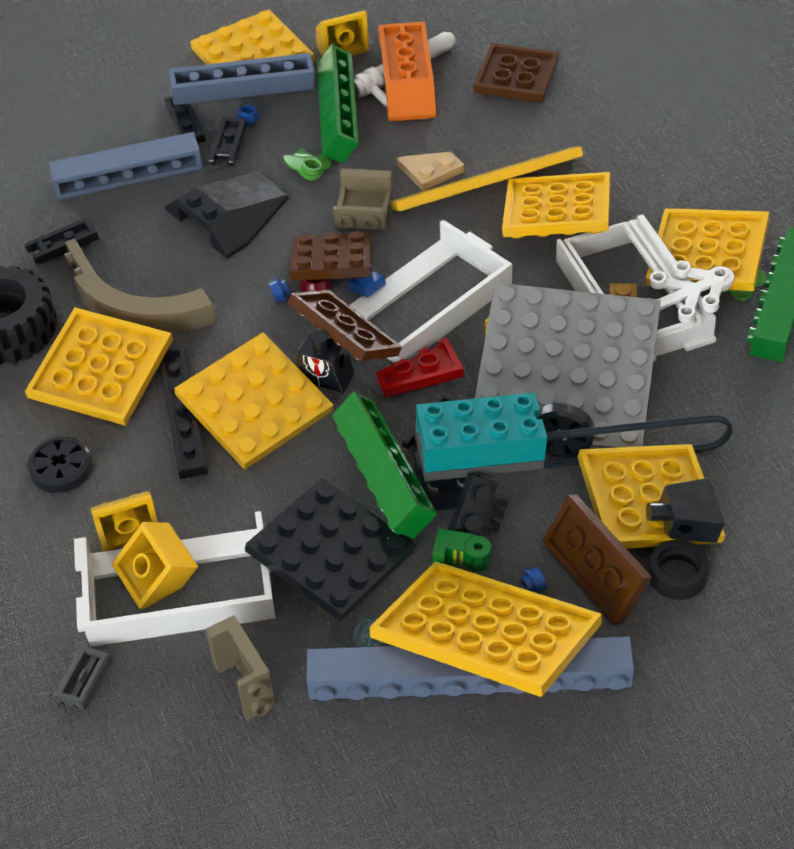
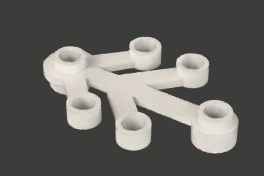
M678 261L674 264L675 277L679 279L689 277L699 279L700 281L695 283L670 279L662 271H655L650 275V285L652 288L677 290L658 299L661 300L660 310L686 299L685 304L678 309V319L682 323H691L695 320V308L701 292L711 288L710 293L702 299V308L706 312L713 313L719 309L721 292L728 290L734 282V273L729 268L714 267L711 270L690 268V264L687 261Z

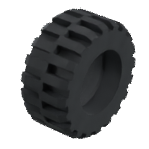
M0 266V313L16 311L9 316L0 318V365L6 362L9 365L17 363L16 360L22 358L26 360L31 357L32 353L40 352L44 347L43 344H48L52 338V334L57 326V316L48 285L36 273L34 274V272L26 268L21 270L18 266H11L10 268Z

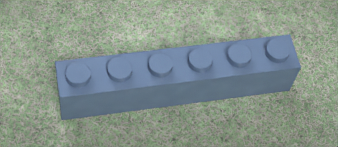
M304 53L169 69V80L173 105L314 89V68L311 54Z
M194 132L48 162L57 200L202 169L200 151Z

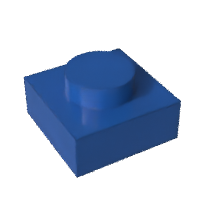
M371 271L370 277L353 278L348 282L351 292L368 298L386 285L384 275Z

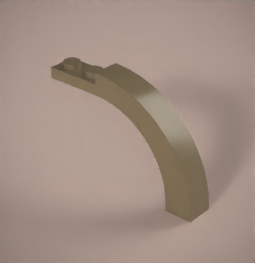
M75 239L65 242L68 253H65L64 256L69 268L74 267V281L78 296L92 312L169 333L190 331L216 323L213 305L202 288L169 297H142L124 293L109 286L95 273Z

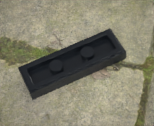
M172 97L165 98L164 103L177 135L194 132L197 143L205 142V134L191 103L173 105Z

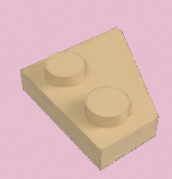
M451 152L397 158V166L422 191L464 173V164Z

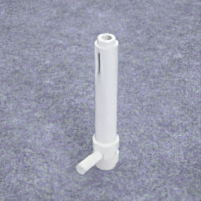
M442 32L428 40L430 59L453 48L456 39L451 32ZM383 64L377 67H370L364 70L363 73L353 76L356 98H364L373 94L387 108L386 94L381 90L385 84Z

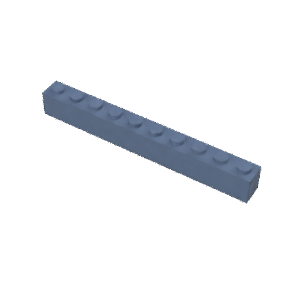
M630 637L590 638L546 692L572 689L588 691L597 688L620 690L625 687H632L634 667ZM396 646L307 649V688L309 700L329 701L340 698L360 700L366 697L391 699L397 696L427 697L429 695L443 694L458 696L469 693L490 695L495 692L525 693V691Z

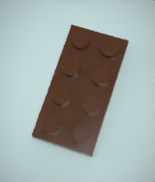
M330 290L291 293L288 304L295 308L300 316L314 323L316 329L326 331L333 338V342L348 350L354 359L366 362L367 360L399 356L402 349L400 344Z
M577 494L568 495L542 542L615 625L623 624L652 576Z

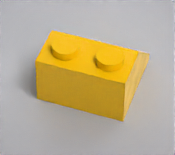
M365 10L321 21L315 28L317 47L322 56L331 44L352 53V56L369 51L367 13Z
M149 491L133 494L126 498L90 508L103 552L124 547L142 522H158Z
M142 522L111 564L139 609H145L181 589L198 568V565L171 525L165 522Z

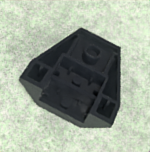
M255 171L195 187L164 207L169 214L180 222L190 216L206 228L210 234L211 246L228 259L251 243L289 199V193L260 172Z

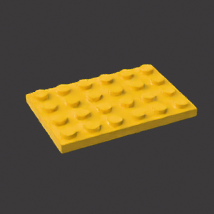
M435 561L369 628L370 638L542 697L601 626L602 614Z

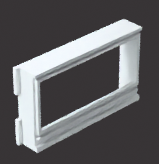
M643 214L637 216L635 220L609 226V231L597 234L588 232L564 239V241L557 239L556 261L575 291L604 294L580 257L633 242L653 272L662 271L666 274L667 278L691 282L688 277L685 279L675 277L674 264L677 261ZM665 289L668 294H671V293L677 291V290ZM701 295L695 308V320L693 322L678 323L657 330L654 361H656V356L681 348L689 351L716 342V337L714 336L716 316L703 310V298ZM686 299L675 304L678 309L685 304Z
M442 220L440 222V240L386 278V285L368 298L361 296L349 306L367 320H370L456 256H459L487 274V278L398 343L402 346L399 356L387 358L393 363L401 359L410 360L418 356L419 350L431 347L492 300L495 283L512 284V263L493 252L492 245L473 233L468 232L465 234L445 220Z
M261 511L255 512L257 529L181 540L196 564L251 556L244 551L245 545L264 528ZM86 537L74 539L76 572L81 571L82 597L76 598L78 632L85 631L90 647L204 630L235 615L240 624L276 619L270 572L272 571L261 564L265 595L97 620L95 580L118 576L111 564L122 549L91 553Z

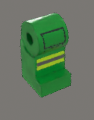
M439 528L433 548L432 564L437 561L443 564L465 566L474 572L484 571L491 563V543L482 536Z

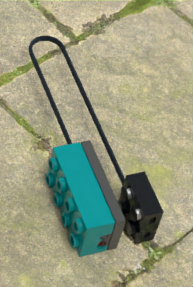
M535 392L416 404L415 438L418 451L414 453V469L416 477L435 510L454 509L457 506L468 473L481 476L580 465L578 458L544 461L547 440L711 422L725 424L727 430L719 439L711 443L692 445L694 452H704L724 445L732 435V426L730 421L723 416L706 415L546 432L543 420L539 419L540 409Z

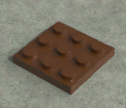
M491 43L474 82L473 92L543 103L559 61V52Z
M355 231L342 235L337 233H326L322 236L301 234L298 237H293L290 264L291 281L371 276L370 233Z

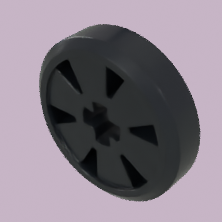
M553 403L540 408L539 419L543 420L546 432L595 427L591 417L576 406L565 403ZM594 435L547 440L545 453L563 458L578 456L580 449H589L591 447Z
M56 437L44 441L31 452L27 462L28 472L34 485L41 490L53 493L65 492L78 487L89 477L93 467L91 454L86 444L72 437Z

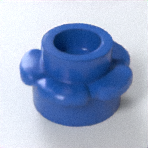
M244 105L238 108L236 117L245 118L247 126H251L260 118V114L257 113L255 106Z
M276 277L275 281L269 283L277 303L283 300L287 302V296L291 294L285 280L280 281Z
M535 566L530 570H523L524 576L520 579L525 590L541 594V591L548 588L546 580L538 567Z

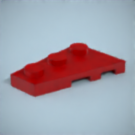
M447 337L439 340V345L430 350L427 347L419 350L418 356L410 360L401 359L376 372V381L384 398L464 377V368Z

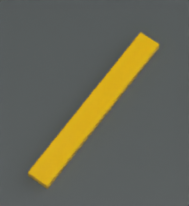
M570 147L390 201V206L393 211L400 212L582 157V147Z

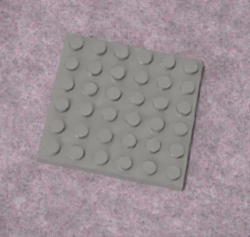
M495 283L475 398L535 392L539 409L553 403L570 404L585 411L593 420L595 427L646 422L661 300ZM645 430L594 435L593 443L589 449L643 446Z

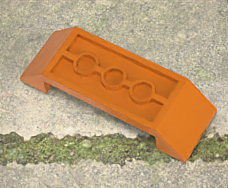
M425 21L378 25L379 47L381 48L386 87L388 121L436 118L434 79Z

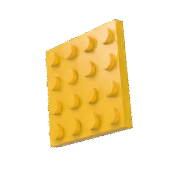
M270 10L262 11L254 16L242 19L239 22L190 41L191 49L206 65L310 53L312 63L315 62L314 53Z
M610 172L509 179L502 224L503 237L521 238L532 235L546 237L550 234L573 235L581 232L597 234L609 231Z
M665 208L658 236L677 262L687 261L690 264V268L711 270L714 267L729 268L734 273V282L728 290L754 291L770 217L769 212ZM650 267L646 275V286H651L650 275L653 271ZM689 278L691 282L696 283L700 281L699 279Z
M74 308L26 388L25 394L29 399L126 426L173 341L172 334Z
M264 332L174 388L175 395L244 470L331 413L334 406Z
M692 444L580 449L577 457L595 515L626 549L657 547L665 541L674 540L667 536L663 521L647 520V503H659L664 487L669 484L704 479ZM723 529L717 543H723L726 536ZM687 540V541L692 542V543H694V544H696V545H697V544H714V543H709V542H700V541H690V540Z

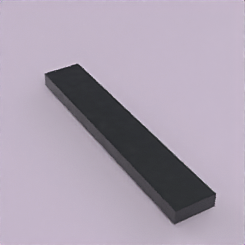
M184 346L168 348L160 363V371L179 478L184 479L208 474L198 419L175 395L174 390L175 387L190 379Z

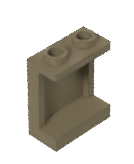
M341 169V190L338 204L333 208L335 228L385 230L392 195L391 171Z
M235 615L206 628L211 657L217 672L221 673L237 666L243 676L242 679L237 681L245 718L250 720L254 717L263 716L270 709L276 707L269 670Z

